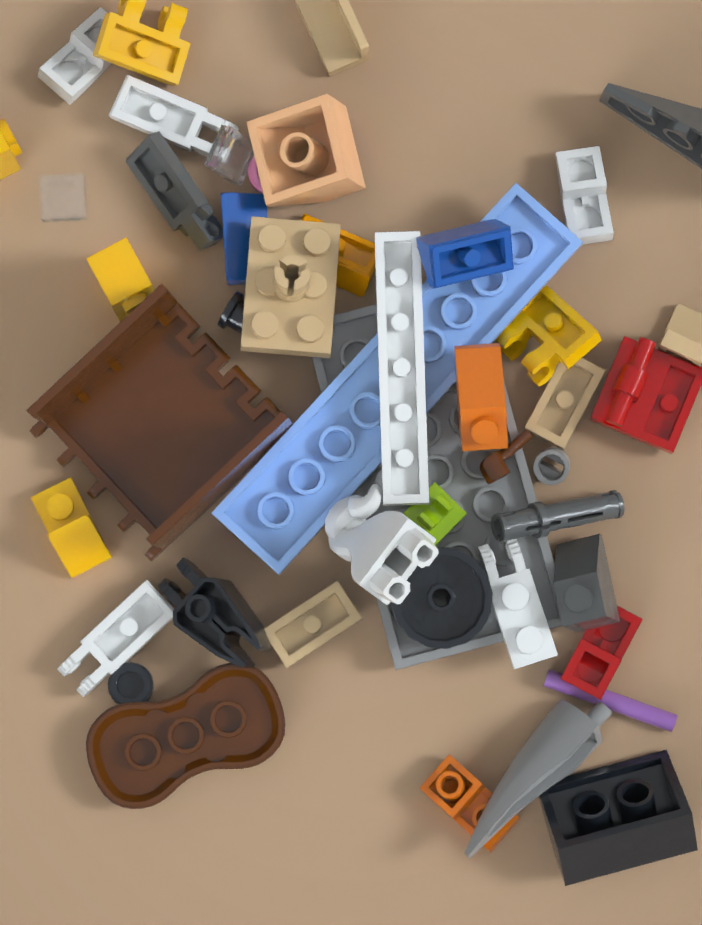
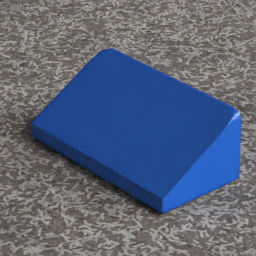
M236 192L221 193L227 284H246L251 216L268 218L264 195Z
M497 219L416 237L420 258L429 286L432 289L514 269L511 227Z

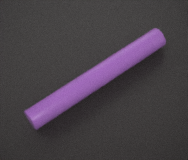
M551 669L548 670L543 684L545 687L595 705L600 701L611 711L672 732L675 726L676 714L609 690L605 691L600 700L560 679L562 673Z

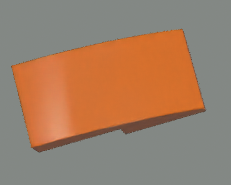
M450 754L419 787L471 836L493 794ZM515 815L483 847L491 853L519 822V816Z

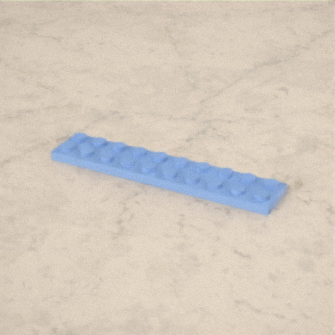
M517 183L511 187L480 221L497 219L511 227L514 269L435 289L430 288L428 280L422 284L426 415L456 383L454 346L493 343L582 246L583 242ZM378 333L212 512L216 519L278 575L285 570L325 526V519L329 510L336 502L352 496L382 464Z

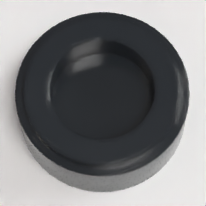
M128 662L124 663L112 675L110 674L108 691L111 698L117 704L147 702L154 691V680L146 667L138 663Z

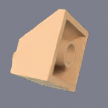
M329 94L247 121L266 206L275 207L327 202L366 189L347 108Z

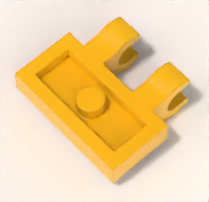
M119 0L118 14L109 12L104 16L92 56L170 86L178 85L191 44L179 39L188 9L174 3H170L169 7L163 6L158 18V30L139 23L147 0Z
M547 285L539 291L495 339L501 345V352L510 361H513L523 353L531 336L541 344L537 349L528 353L521 361V364L529 371L527 376L538 387L545 384L552 377L559 362L569 369L602 341L598 330Z

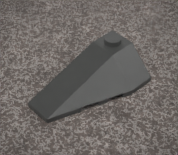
M611 83L607 84L600 98L601 103L702 169L701 108Z

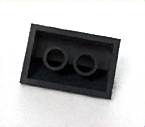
M667 749L567 776L539 796L553 851L565 886L698 850L692 811Z

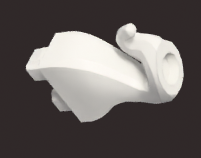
M373 484L366 496L352 495L337 501L329 510L325 519V532L328 535L330 549L344 560L351 562L352 578L357 584L386 605L390 602L401 604L410 592V583L407 579L416 567L430 566L439 554L437 547L434 545L436 538L401 512L385 511L366 520V518L377 511L382 499V488L378 484Z

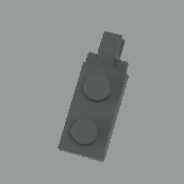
M160 131L149 134L126 158L127 165L173 231L179 229L186 236H190L199 251L216 245L223 238V229L217 218L212 215L214 212L208 200Z

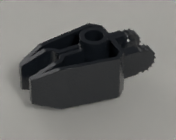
M182 558L177 563V568L195 587L186 595L175 582L164 578L158 585L160 591L176 606L173 610V625L217 657L240 667L253 668L256 664L242 649L239 640L242 636L258 651H269L271 647L263 624L231 580L208 578L194 563L187 558Z

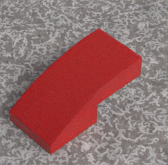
M618 605L620 622L585 630L560 678L600 700L643 620Z

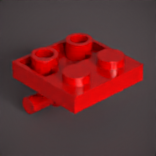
M624 336L589 420L672 454L702 385V368L655 349L656 343L649 339L639 337V340L636 341Z

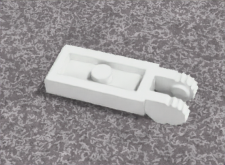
M126 75L109 113L110 118L148 135L160 131L167 143L189 152L194 150L198 154L220 163L225 162L228 153L219 145L198 138L202 126L204 125L222 136L235 138L239 130L238 126L232 122L209 113L208 108L130 75Z
M517 539L505 541V549L508 558L511 559L515 573L499 578L495 565L494 553L489 545L479 546L478 550L492 588V606L513 669H517L557 656L558 653L530 569H526Z
M146 580L80 641L82 645L57 670L65 677L73 673L91 653L101 663V666L83 679L77 688L80 695L85 697L109 674L112 675L173 619L174 608Z

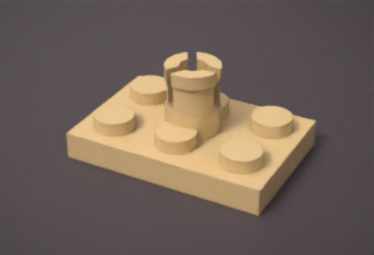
M251 216L240 351L321 358L331 357L341 224Z

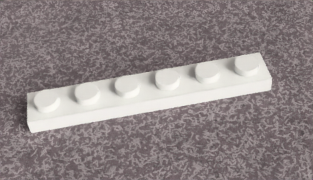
M420 231L375 232L383 506L429 505L421 258L416 237L420 236Z

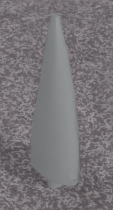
M560 699L552 710L548 712L514 757L491 795L464 853L469 859L518 812L548 788L572 774L603 741L600 726L612 715L611 710L605 704L599 701L586 715L574 705Z

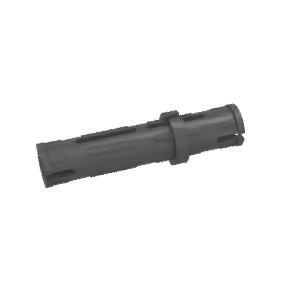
M611 490L605 493L544 505L540 501L528 504L525 509L493 514L491 529L494 538L499 540V543L525 536H533L536 539L548 536L551 531L621 518L625 510L624 501L617 490Z

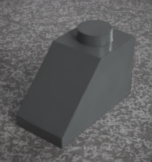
M596 534L557 544L553 583L562 626L575 632H581L620 622L602 535Z

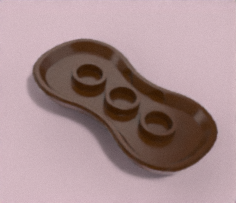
M226 663L209 670L187 690L170 699L159 702L123 703L106 710L94 721L87 734V759L96 784L104 796L112 803L129 809L147 808L166 799L181 784L197 774L214 769H244L263 763L276 752L285 736V716L275 687L260 669L256 667L244 668L232 663Z

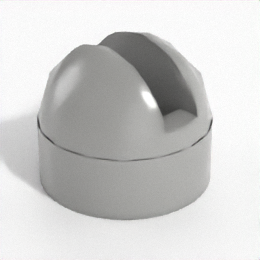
M545 448L539 452L534 461V474L544 484L557 485L566 479L570 471V459L559 448ZM544 456L563 465V470L561 471L553 465L542 461Z

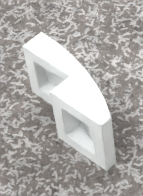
M101 7L71 33L69 42L39 68L37 77L69 105L85 92L112 64L92 56L104 16L107 13Z
M595 146L556 152L555 158L565 226L583 242L582 245L613 240L614 231L607 201V182L600 147Z

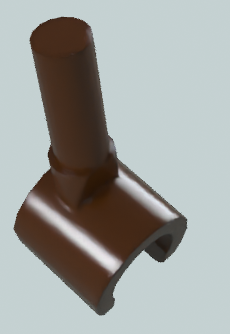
M525 429L508 444V448L493 452L481 461L479 468L488 484L511 473L504 460L513 456L533 438L528 430Z

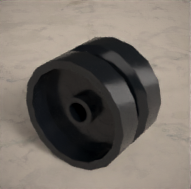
M437 547L439 554L430 566L423 568L417 566L407 579L410 583V592L401 604L390 602L389 605L394 620L411 639L426 647L449 649L467 643L483 629L491 613L493 592L487 573L473 557L454 548ZM440 588L447 590L449 593L445 598L447 604L444 606H438L432 600L433 593Z

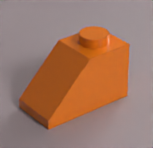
M500 343L454 346L458 431L462 451L508 448L506 398Z

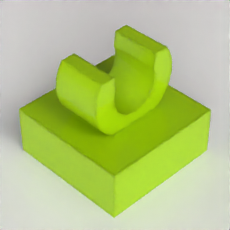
M436 482L429 487V505H411L403 513L436 538L435 546L467 515Z

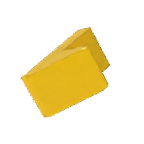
M71 477L30 497L48 531L47 536L71 578L112 558Z

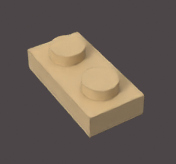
M583 358L569 369L559 362L523 430L526 429L539 439L564 450L606 370Z
M337 580L264 629L272 647L286 668H289L360 621L362 617Z

